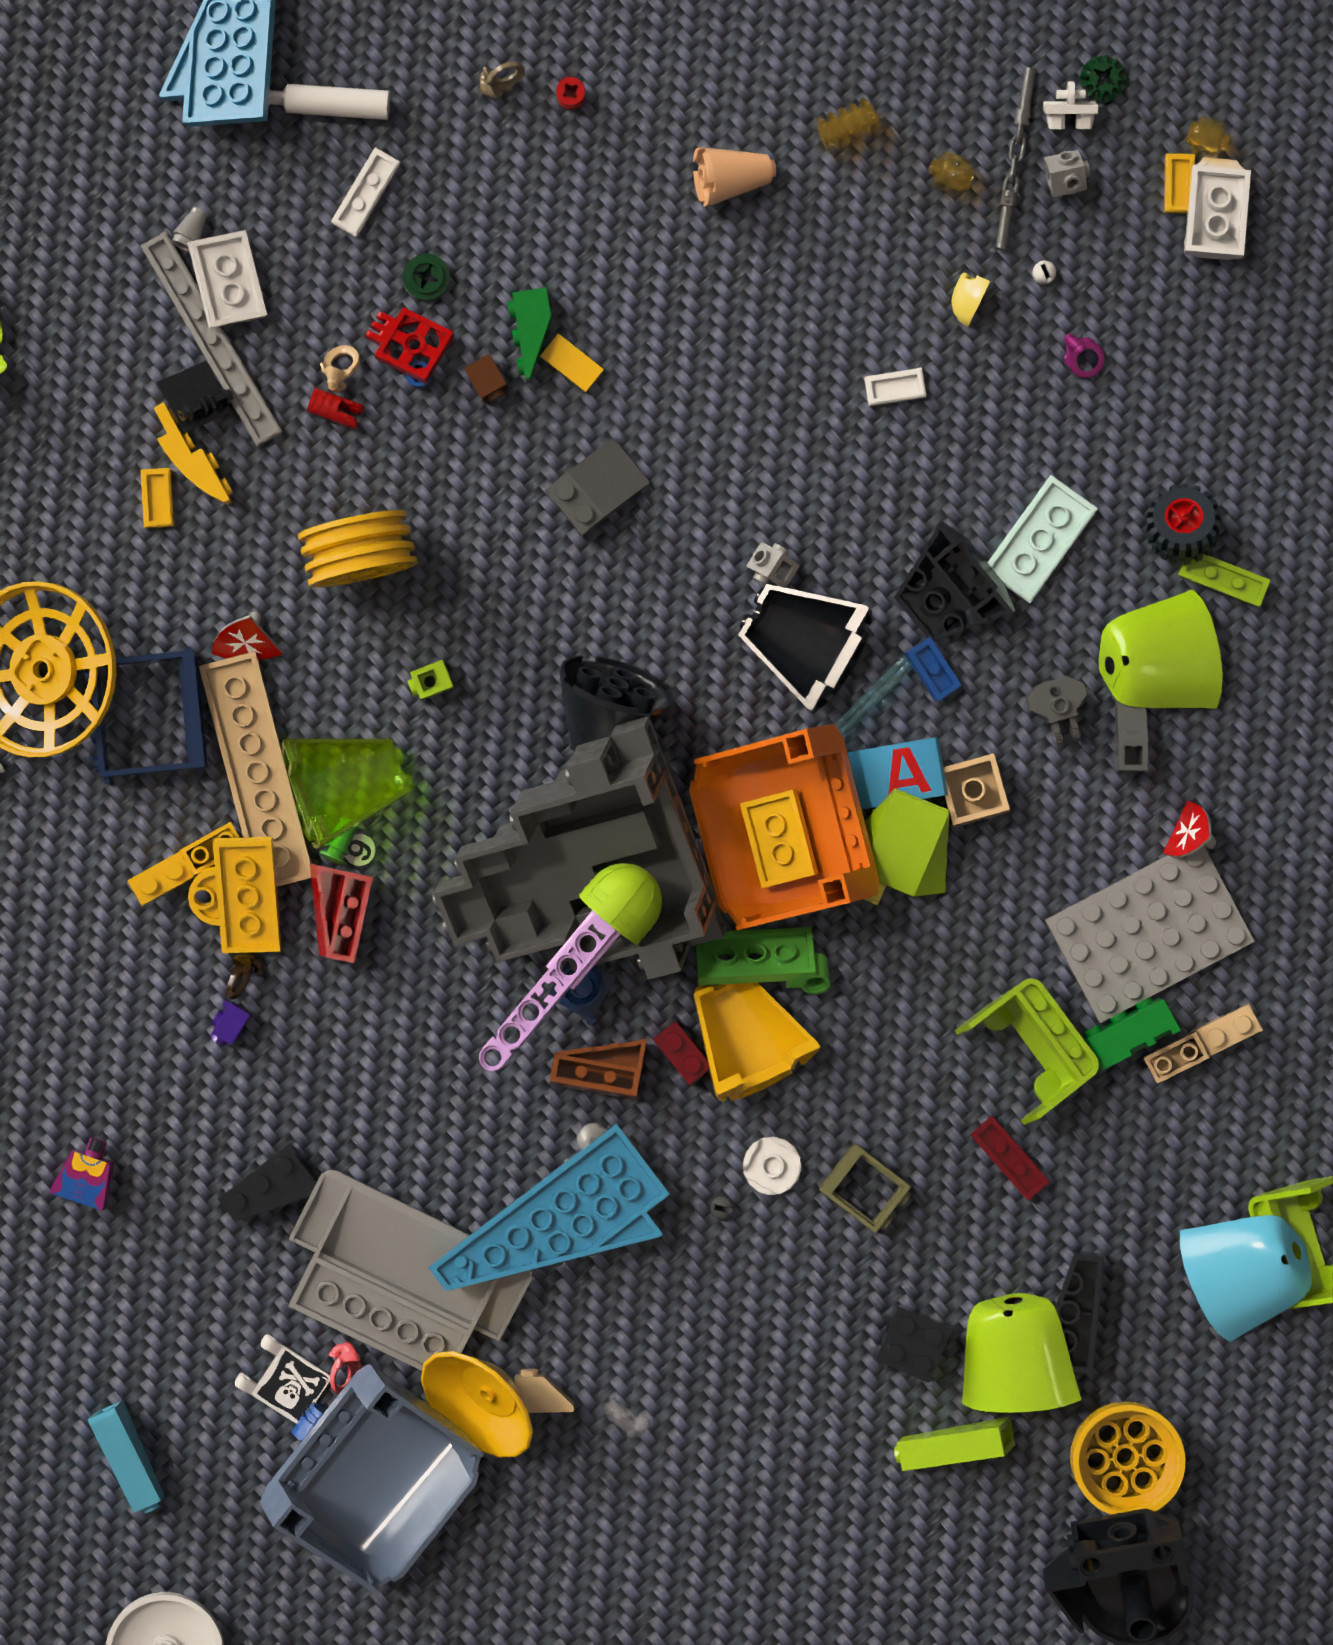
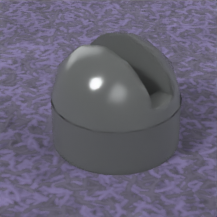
M718 1196L712 1200L710 1211L715 1218L725 1220L733 1213V1203L728 1197ZM715 1204L729 1207V1212L714 1210Z

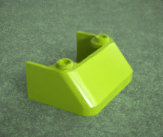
M1026 979L954 1030L959 1035L972 1029L981 1021L992 1031H1001L1011 1024L1043 1066L1045 1071L1034 1082L1035 1094L1042 1103L1021 1119L1023 1124L1040 1119L1091 1079L1099 1068L1096 1055L1044 985L1036 979Z
M1333 1176L1302 1181L1260 1194L1249 1201L1248 1210L1250 1217L1272 1215L1283 1218L1299 1235L1306 1246L1312 1284L1305 1297L1288 1309L1333 1303V1264L1325 1265L1309 1210L1318 1208L1321 1205L1323 1199L1321 1189L1333 1184ZM1293 1242V1253L1300 1260L1302 1257L1301 1249L1297 1243ZM1284 1254L1281 1257V1261L1283 1264L1287 1265L1289 1264L1286 1255Z

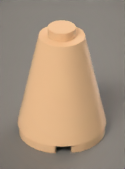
M706 147L697 148L694 152L693 162H699L698 171H693L695 189L699 201H705L704 207L712 206L770 184L772 177L776 176L775 161L773 159L770 160L767 154Z

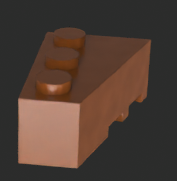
M647 1039L555 1052L549 1081L550 1085L636 1100Z

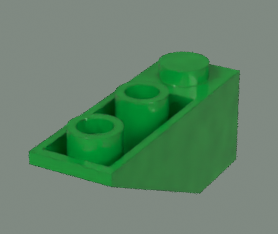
M547 287L512 292L513 301H508L510 319L516 318L517 329L512 330L514 346L521 348L522 358L516 359L519 376L525 375L526 383L531 382L552 322Z

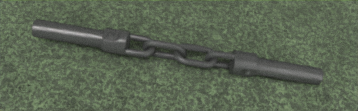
M1026 67L1024 71L1019 107L1013 124L1018 127L1017 135L1010 142L1008 158L1012 162L1011 172L1004 180L1000 201L1002 208L995 249L1000 251H1006L1012 213L1013 209L1016 208L1020 184L1016 176L1017 166L1023 160L1026 148L1023 130L1024 128H1029V119L1031 118L1030 105L1036 69ZM1015 141L1018 144L1022 141L1019 158L1017 155L1013 156ZM1009 180L1010 183L1015 182L1014 191L1007 190Z

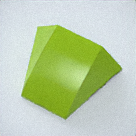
M895 788L872 811V814L865 820V825L879 876V883L914 897L946 892L950 810Z

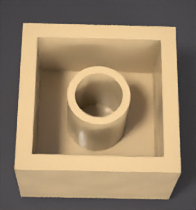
M994 753L943 767L948 795H945L948 810H950L949 814L953 828L1010 812Z

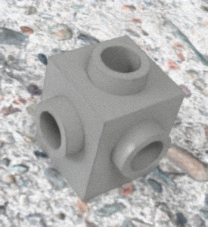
M1078 150L1064 151L1057 155L1044 157L1046 181L1053 197L1072 195L1087 190L1086 178L1090 177V168L1088 161L1082 160Z
M761 542L746 567L755 573L753 578L762 585L766 586V584L771 583L775 586L786 588L800 565L788 557L789 551L782 546L774 543L773 547Z

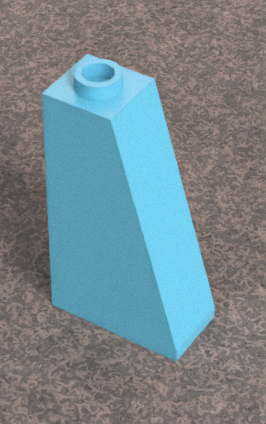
M122 1400L95 1412L87 1420L133 1512L142 1510L143 1514L159 1508L158 1502L165 1496L124 1401Z

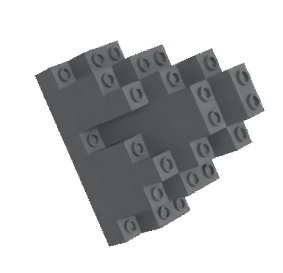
M649 716L615 726L609 737L577 745L566 769L560 770L554 782L522 790L510 812V823L499 826L493 838L461 846L454 860L455 869L460 876L439 881L432 895L433 904L437 910H440L444 919V931L447 936L451 937L454 945L486 937L488 951L494 954L496 962L560 945L562 947L592 911L579 897V894L601 870L611 865L620 863L635 864L647 870L657 881L662 894L661 913L651 930L638 945L620 934L595 965L637 954L639 968L642 971L645 970L648 980L681 971L691 946L723 938L728 926L723 912L717 904L713 885ZM594 925L590 928L591 931L598 933L602 940L605 938L606 935L598 932ZM587 935L582 938L580 943L582 950L589 953L595 949L596 940L593 936ZM565 959V962H569L572 971L577 970V963L574 959Z

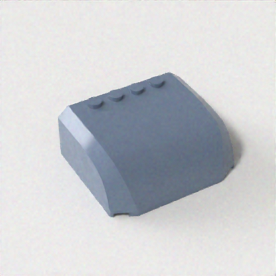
M369 1363L355 1373L268 1483L260 1505L275 1529L375 1593L377 1592L376 1588L391 1580L395 1582L404 1577L477 1484L479 1462L484 1453L448 1418Z

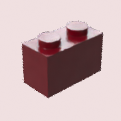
M676 1020L653 1038V1041L689 1085L710 1069L707 1058Z

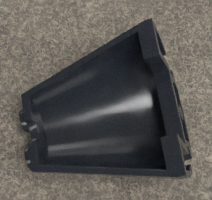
M766 584L765 588H761L755 596L754 603L757 607L752 615H745L741 621L739 636L806 708L811 711H817L827 704L828 700L825 698L829 693L837 694L858 662L869 637V633L865 631L866 624H872V610L863 604Z

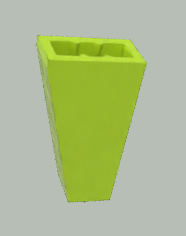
M1009 1416L904 1436L897 1442L894 1453L896 1462L898 1464L901 1463L902 1471L1004 1457L1016 1444Z

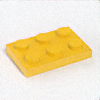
M797 789L740 803L761 888L819 874Z

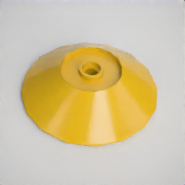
M455 1351L434 1353L423 1363L421 1383L426 1400L430 1406L460 1428L483 1453L498 1458L518 1457L530 1448L533 1427L529 1412L517 1386L504 1370L492 1363Z

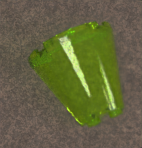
M285 739L282 742L283 760L285 767L289 766L287 775L294 794L301 827L308 841L315 840L312 844L316 849L324 847L413 790L410 775L403 773L400 765L404 764L402 752L399 748H395L392 739Z

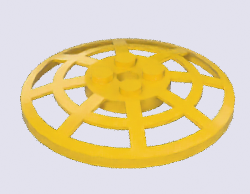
M40 581L22 582L0 591V606L5 601L25 593L29 607L28 611L15 616L4 627L0 626V655L4 644L14 651L10 660V669L0 670V682L11 681L14 689L20 695L15 704L11 706L4 695L0 683V708L6 714L0 721V748L26 757H50L65 753L80 745L91 736L102 722L109 709L115 690L117 675L116 656L106 624L97 610L85 598L59 584ZM36 591L56 592L76 601L77 603L71 617L58 610L41 608ZM86 610L100 630L107 653L96 655L90 637L80 625ZM43 617L54 618L67 624L59 638L47 635ZM32 619L35 635L21 642L11 634L21 624ZM75 633L82 640L88 657L75 659L73 651L68 646ZM42 662H45L48 667V673L45 677H41L38 670ZM108 665L107 688L99 711H97L90 703L96 687L98 667ZM89 669L88 685L85 694L82 695L74 687L77 671ZM67 696L77 706L69 714L56 720L55 703ZM30 703L44 705V722L31 720L21 714ZM82 712L92 722L77 738L63 745L55 746L56 729L71 723ZM15 722L28 729L44 731V748L20 745L9 740L4 734Z

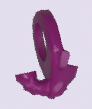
M1073 334L1065 335L1064 342L1067 350L1064 356L1065 365L1078 377L1089 378L1098 374L1103 368L1105 361L1102 348L1095 340L1089 337L1078 338ZM1085 349L1094 350L1098 356L1097 365L1090 371H1082L1077 365V356Z

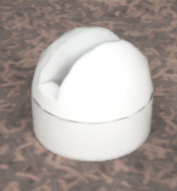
M1046 260L1038 262L1032 271L1033 279L1041 285L1051 283L1056 276L1054 264ZM1041 265H1045L1050 275L1049 278L1046 279Z

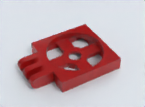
M405 307L401 309L397 318L379 311L376 318L385 324L373 321L370 326L379 334L369 330L365 334L366 339L379 345L374 354L375 359L427 384L455 337L454 332ZM419 324L415 332L406 334L400 331L405 326ZM431 329L440 340L438 348L426 344L425 338ZM391 340L403 346L404 350L398 360L391 356ZM412 340H417L420 342V346L418 349L413 350L409 347V343ZM421 354L430 359L427 366L415 369L409 366L414 356Z

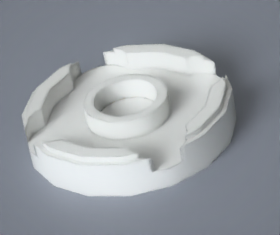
M775 1136L763 1137L754 1142L746 1151L743 1160L744 1175L748 1183L758 1192L767 1195L781 1194L791 1189L797 1182L801 1171L800 1156L795 1147L787 1140Z

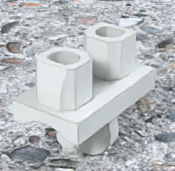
M1068 81L1067 90H1056V99H1067V101H1043V111L1047 114L1048 128L1065 129V114H1076V129H1092L1094 114H1098V104H1096V101H1075V99H1085L1086 90H1075L1074 81Z

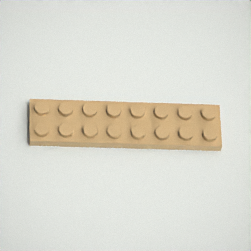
M256 652L199 666L243 838L273 837L277 887L310 879L311 859Z

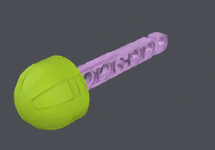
M620 863L611 865L601 870L579 894L581 900L592 911L546 965L548 968L547 972L501 1025L497 1036H492L479 1053V1061L483 1068L489 1071L502 1069L514 1056L515 1053L512 1050L524 1044L570 988L574 990L620 934L638 945L651 930L661 913L662 894L657 881L647 870L635 864ZM593 925L598 932L606 935L603 940L598 933L590 930ZM587 935L593 936L596 940L595 949L589 953L583 951L580 945L582 938ZM567 958H572L577 963V970L573 975H566L562 971V962ZM555 982L556 986L554 989L557 994L555 996L548 995L544 999V1002L548 1003V1006L545 1008L541 1001L533 997L535 994L538 997H542L546 992L544 984ZM530 1003L535 1004L539 1008V1016L533 1021L526 1019L523 1013L525 1006ZM510 1026H515L520 1031V1038L516 1043H509L505 1039V1031ZM490 1049H496L501 1054V1061L496 1066H491L486 1062V1054Z

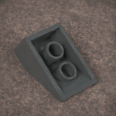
M612 438L545 489V492L581 537L584 538L650 484V482L616 440Z

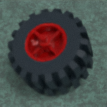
M1175 484L1169 487L1168 492L1163 489L1159 492L1158 498H1153L1151 507H1148L1147 541L1148 544H1152V550L1155 554L1161 552V559L1166 561L1168 558H1171L1172 564L1178 565V561H1184V565L1191 564V559L1199 562L1203 560V553L1208 556L1212 552V546L1215 547L1218 542L1221 513L1220 510H1217L1218 503L1216 500L1210 501L1211 494L1208 491L1201 493V487L1195 485L1191 489L1188 488V484H1182V488H1177Z

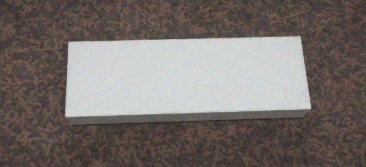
M375 147L331 220V224L357 238L399 168L400 161Z

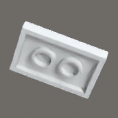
M246 230L190 241L188 243L209 329L267 316Z

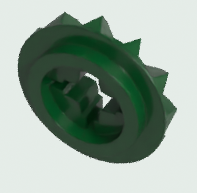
M1108 55L1093 57L1084 65L1080 74L1082 90H1086V95L1097 102H1109L1116 99L1123 92L1127 82L1125 68L1119 63L1118 59ZM1110 69L1108 79L1111 83L1104 82L1097 88L1096 85L1098 84L1099 77L1096 75V72L1103 74Z
M417 255L407 263L404 269V285L407 291L417 299L431 301L442 296L449 285L450 274L448 267L436 255ZM430 266H432L431 276L438 282L428 281L422 289V279L415 272L425 274Z

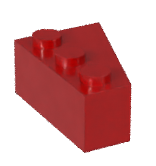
M310 863L319 955L355 963L373 877Z

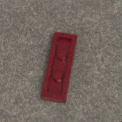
M992 1115L969 1134L1027 1201L1050 1182Z

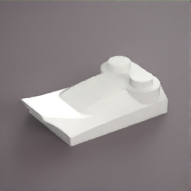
M1203 157L1197 165L1192 166L1184 253L1200 258L1221 260L1243 258L1251 170H1245L1237 160Z

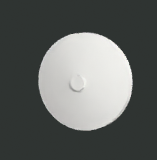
M158 1592L138 1598L121 1611L109 1631L106 1645H224L217 1621L201 1603L183 1594Z

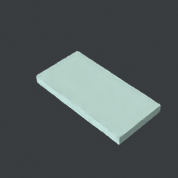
M1050 475L987 563L1004 582L1005 587L1030 604L1098 508Z

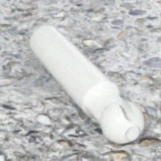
M287 84L283 91L269 89L268 106L270 104L282 105L286 113L388 120L390 91Z

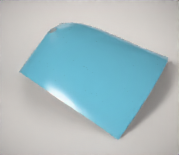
M1272 1215L1255 1216L1180 1230V1250L1192 1290L1209 1323L1228 1342H1232L1246 1332L1292 1307L1304 1298L1310 1290L1312 1279L1306 1246L1294 1229L1281 1217ZM1293 1242L1297 1243L1301 1249L1302 1257L1300 1260L1293 1253ZM1284 1254L1286 1255L1289 1264L1287 1265L1283 1264L1281 1261V1257Z

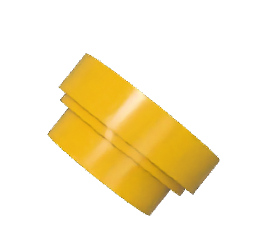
M1127 1401L1105 1405L1095 1410L1081 1423L1073 1438L1070 1450V1464L1074 1479L1085 1497L1095 1507L1110 1515L1145 1508L1152 1511L1159 1510L1174 1497L1184 1477L1185 1451L1179 1434L1163 1415L1147 1405ZM1134 1421L1141 1422L1142 1431L1137 1435H1130L1128 1433L1130 1423ZM1105 1425H1110L1114 1430L1113 1435L1106 1440L1099 1438V1430ZM1152 1444L1159 1445L1161 1449L1160 1454L1156 1458H1148L1146 1456V1450ZM1124 1448L1130 1449L1132 1452L1130 1460L1124 1463L1117 1460L1118 1452ZM1091 1454H1102L1103 1460L1099 1466L1092 1467L1088 1465V1458ZM1148 1472L1150 1475L1148 1483L1142 1486L1135 1483L1137 1474ZM1111 1476H1118L1121 1479L1120 1486L1117 1489L1110 1490L1106 1487V1482Z

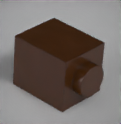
M490 354L464 368L482 402L488 399L491 403L505 395L503 390L508 388Z

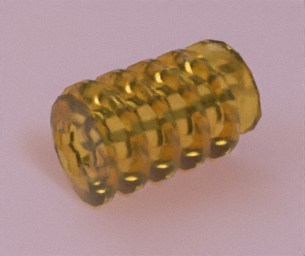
M865 98L859 100V108L855 103H849V113L843 107L838 108V117L833 112H829L827 114V122L821 116L817 117V131L827 153H829L830 143L836 149H840L839 139H843L849 145L851 134L860 140L862 129L868 135H872L871 125H875L879 131L882 130L875 109Z

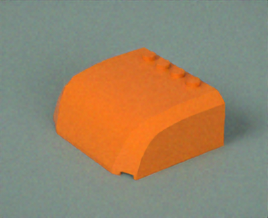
M835 724L807 728L694 759L696 769L694 780H691L689 792L717 904L724 913L729 914L737 925L735 927L737 930L878 895L879 876L844 737ZM797 789L819 874L761 888L740 803Z

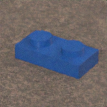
M931 637L926 638L904 653L935 702L940 701L962 686Z

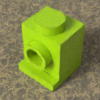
M443 659L410 672L412 679L408 680L413 697L419 695L420 700H425L454 689ZM427 677L435 678L436 683L433 687L425 685Z

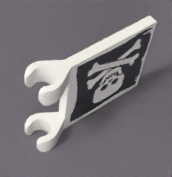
M266 1334L261 1340V1347L275 1354L276 1357L258 1384L247 1375L240 1373L235 1380V1386L297 1424L302 1415L306 1414L307 1408H310L311 1402L316 1403L330 1381V1374L284 1346L271 1335Z

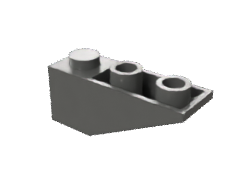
M1115 699L1114 772L1148 771L1146 708L1124 705Z

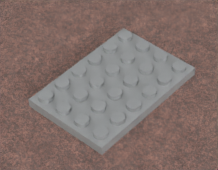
M1204 846L1191 855L1181 858L1166 855L1045 919L1052 936L1099 1023L1255 942Z

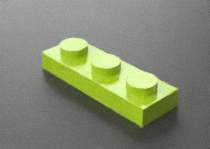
M1204 553L1203 560L1199 562L1191 559V564L1184 565L1183 561L1177 575L1258 608L1261 606L1270 583V579L1209 555L1207 556Z

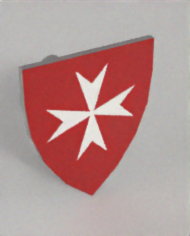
M251 612L249 616L237 619L219 631L213 642L211 654L228 659L255 651L258 660H264L282 655L283 651L261 628V614L259 612Z
M1187 801L1163 854L1181 858L1191 855L1203 846L1210 850L1214 848L1216 840L1211 835L1209 815L1203 807Z

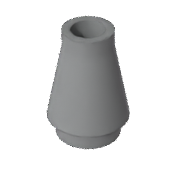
M192 207L190 213L172 232L174 237L171 242L179 249L190 253L188 243L200 240L208 214L197 207Z

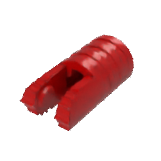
M315 388L310 398L307 412L355 429L359 423L357 419L341 412L340 409L360 415L365 407L363 404Z

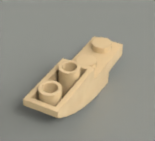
M1248 1003L1162 1046L1145 1056L1144 1060L1158 1084L1262 1031L1263 1027L1252 1006Z

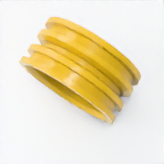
M389 510L357 515L317 525L298 533V541L305 542L306 545L300 549L302 556L313 558L304 566L305 572L312 574V578L308 580L309 588H324L365 581L416 566L418 564L417 557L410 555V552L415 550L414 543L403 540V538L411 533L410 525L403 524V521L408 518L407 511Z

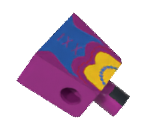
M90 1137L85 1152L77 1149L72 1150L49 1193L101 1211L106 1209L114 1168L113 1161L102 1158L107 1142Z

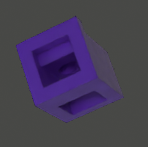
M229 999L224 1000L222 1004L226 1007V1010L222 1011L220 1009L211 1023L215 1028L211 1032L210 1038L224 1047L227 1043L230 1045L236 1043L253 1015Z

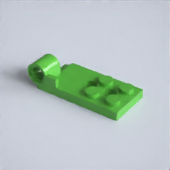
M812 927L726 931L721 939L696 945L698 985L786 981V988H802L804 992L809 994H820L827 991L830 987L828 959L822 954L814 953ZM752 953L762 955L759 959H751L748 956ZM724 954L733 956L728 961L721 960L719 957Z

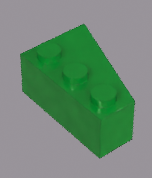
M1151 996L1136 1003L1137 1009L1127 1014L1123 1010L1109 1018L1112 1023L1102 1028L1097 1024L1084 1032L1086 1036L1083 1038L1098 1059L1099 1072L1132 1056L1133 1053L1146 1046L1150 1047L1156 1044L1157 1040L1181 1031L1164 999L1155 998L1152 1000Z

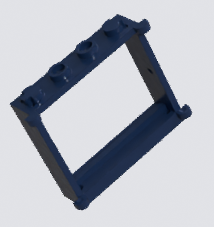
M185 647V651L116 658V666L178 660L188 762L109 770L105 722L103 718L100 725L91 734L92 743L97 744L98 755H93L95 772H99L100 777L104 778L105 784H111V777L197 769V775L204 774V768H208L197 652L192 650L191 647ZM98 667L96 687L90 703L97 711H99L102 705L100 667ZM85 669L86 685H88L89 669Z

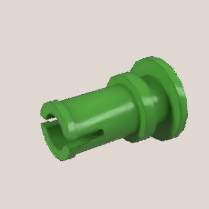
M342 819L332 842L329 841L327 844L329 847L327 852L321 850L320 854L334 864L346 866L347 863L342 859L344 855L348 856L349 851L347 849L359 827L348 820Z

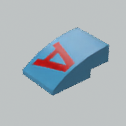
M938 737L848 752L862 810L877 807L895 788L921 799L948 795Z

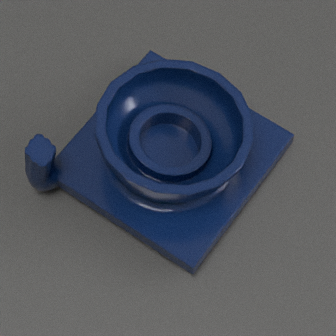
M569 962L565 964L562 970L566 975H573L576 970L572 971ZM594 965L574 990L570 988L558 1003L588 1019L586 1023L593 1027L597 1024V1020L594 1017L617 977ZM556 983L552 987L549 995L555 996L557 994V992L554 989Z

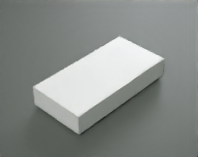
M922 368L864 377L869 407L926 398Z

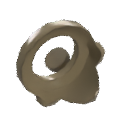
M515 61L506 62L493 70L486 65L483 67L479 78L480 92L492 99L501 98L503 91H512V86L523 78L525 74L523 65ZM516 68L515 73L503 79L496 78L497 74L503 69Z

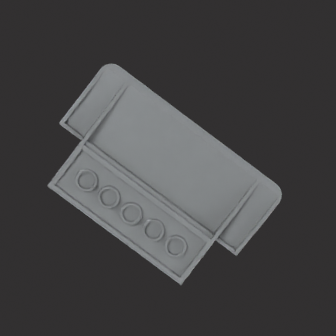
M327 1170L320 1175L288 1239L315 1252L288 1306L422 1371L423 1363L434 1353L449 1351L462 1353L473 1329L500 1341L531 1282L532 1270L445 1291L428 1267L467 1238L469 1234L337 1170Z

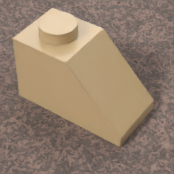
M521 1369V1374H515L514 1383L529 1413L574 1412V1401L546 1374H538V1369Z

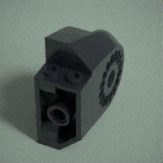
M1145 1508L1070 1522L1072 1534L1066 1535L1068 1548L1043 1569L1046 1591L1080 1634L1084 1633V1621L1094 1633L1113 1644L1154 1645L1170 1638L1185 1625L1192 1612L1194 1592L1178 1520Z

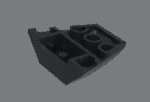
M940 521L937 525L935 532L922 550L923 552L894 597L927 638L931 637L933 642L1015 612L1004 582L968 538L943 521Z

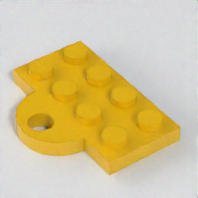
M273 837L214 839L215 867L201 871L194 878L188 893L191 910L201 921L210 925L220 926L222 953L280 952L282 947ZM205 890L210 893L212 900L208 903H202L197 899L196 892Z

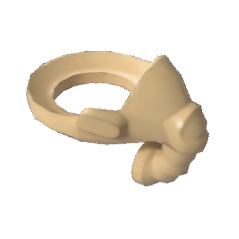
M344 345L333 348L325 356L324 362L320 363L322 372L328 379V388L331 391L341 393L345 390L347 385L343 381L352 376L360 365L358 351L351 346ZM341 355H349L353 358V363L348 369L341 370L332 367L334 359Z

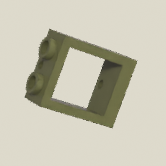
M855 1142L852 1143L819 1187L822 1193L874 1233L879 1228L884 1231L893 1219V1216L890 1214L897 1205L901 1208L911 1196V1193L908 1192L911 1186ZM859 1157H862L899 1186L873 1220L834 1191Z

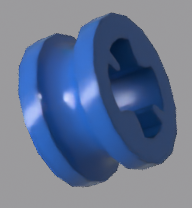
M417 360L411 362L409 366L415 369L416 367L423 368L427 366V363ZM405 374L408 383L414 388H424L432 379L431 375L427 384L423 382H415V378L411 379V376Z

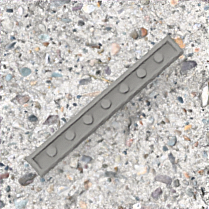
M165 231L142 244L141 248L220 384L225 390L230 389L232 391L234 399L231 400V403L256 446L259 447L282 434V430L222 327L209 329L199 287L171 242L167 232Z

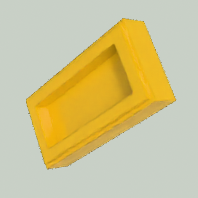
M1195 154L1165 155L1164 213L1188 214L1192 166L1195 165Z
M559 333L540 355L544 361L585 393H587L604 371L602 367Z
M171 469L140 470L144 528L174 527Z

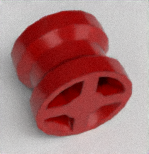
M566 77L558 83L556 95L559 104L567 110H576L584 104L585 87L578 78Z

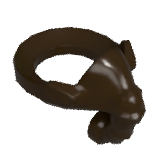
M255 953L237 954L232 958L235 966L229 971L231 976L225 992L226 997L234 1000L243 993L252 973L259 977H264V966ZM244 975L240 987L235 992V988L239 979L241 978V976Z

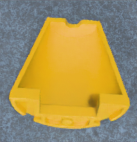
M758 982L718 984L715 986L700 985L694 990V1000L716 1097L721 1102L726 1101L728 1096L731 1101H735L766 1089L793 1073L791 1070L795 1068L797 1062L804 1065L820 1049L818 1042Z

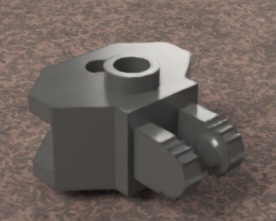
M1064 676L1036 685L1025 700L1028 712L1044 718L1046 724H1050L1057 746L1063 744V735L1058 721L1067 719L1071 737L1074 741L1081 739L1075 716L1078 715L1076 709L1087 695L1084 683ZM1052 687L1057 689V697L1051 695L1050 689Z

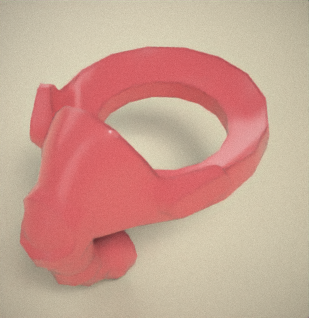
M350 1342L337 1344L328 1355L337 1358L330 1374L331 1388L337 1394H340L355 1373L362 1368L360 1356L356 1352L354 1345ZM346 1365L348 1367V1378L342 1386L338 1387L336 1383L337 1372L341 1366Z

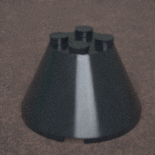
M581 655L567 658L561 664L559 675L569 739L571 741L570 748L575 751L577 745L611 736L615 726L649 716L652 726H654L671 709L674 697L669 688L666 691L659 686L660 680L657 677L628 663L596 656L595 661H582L583 656Z

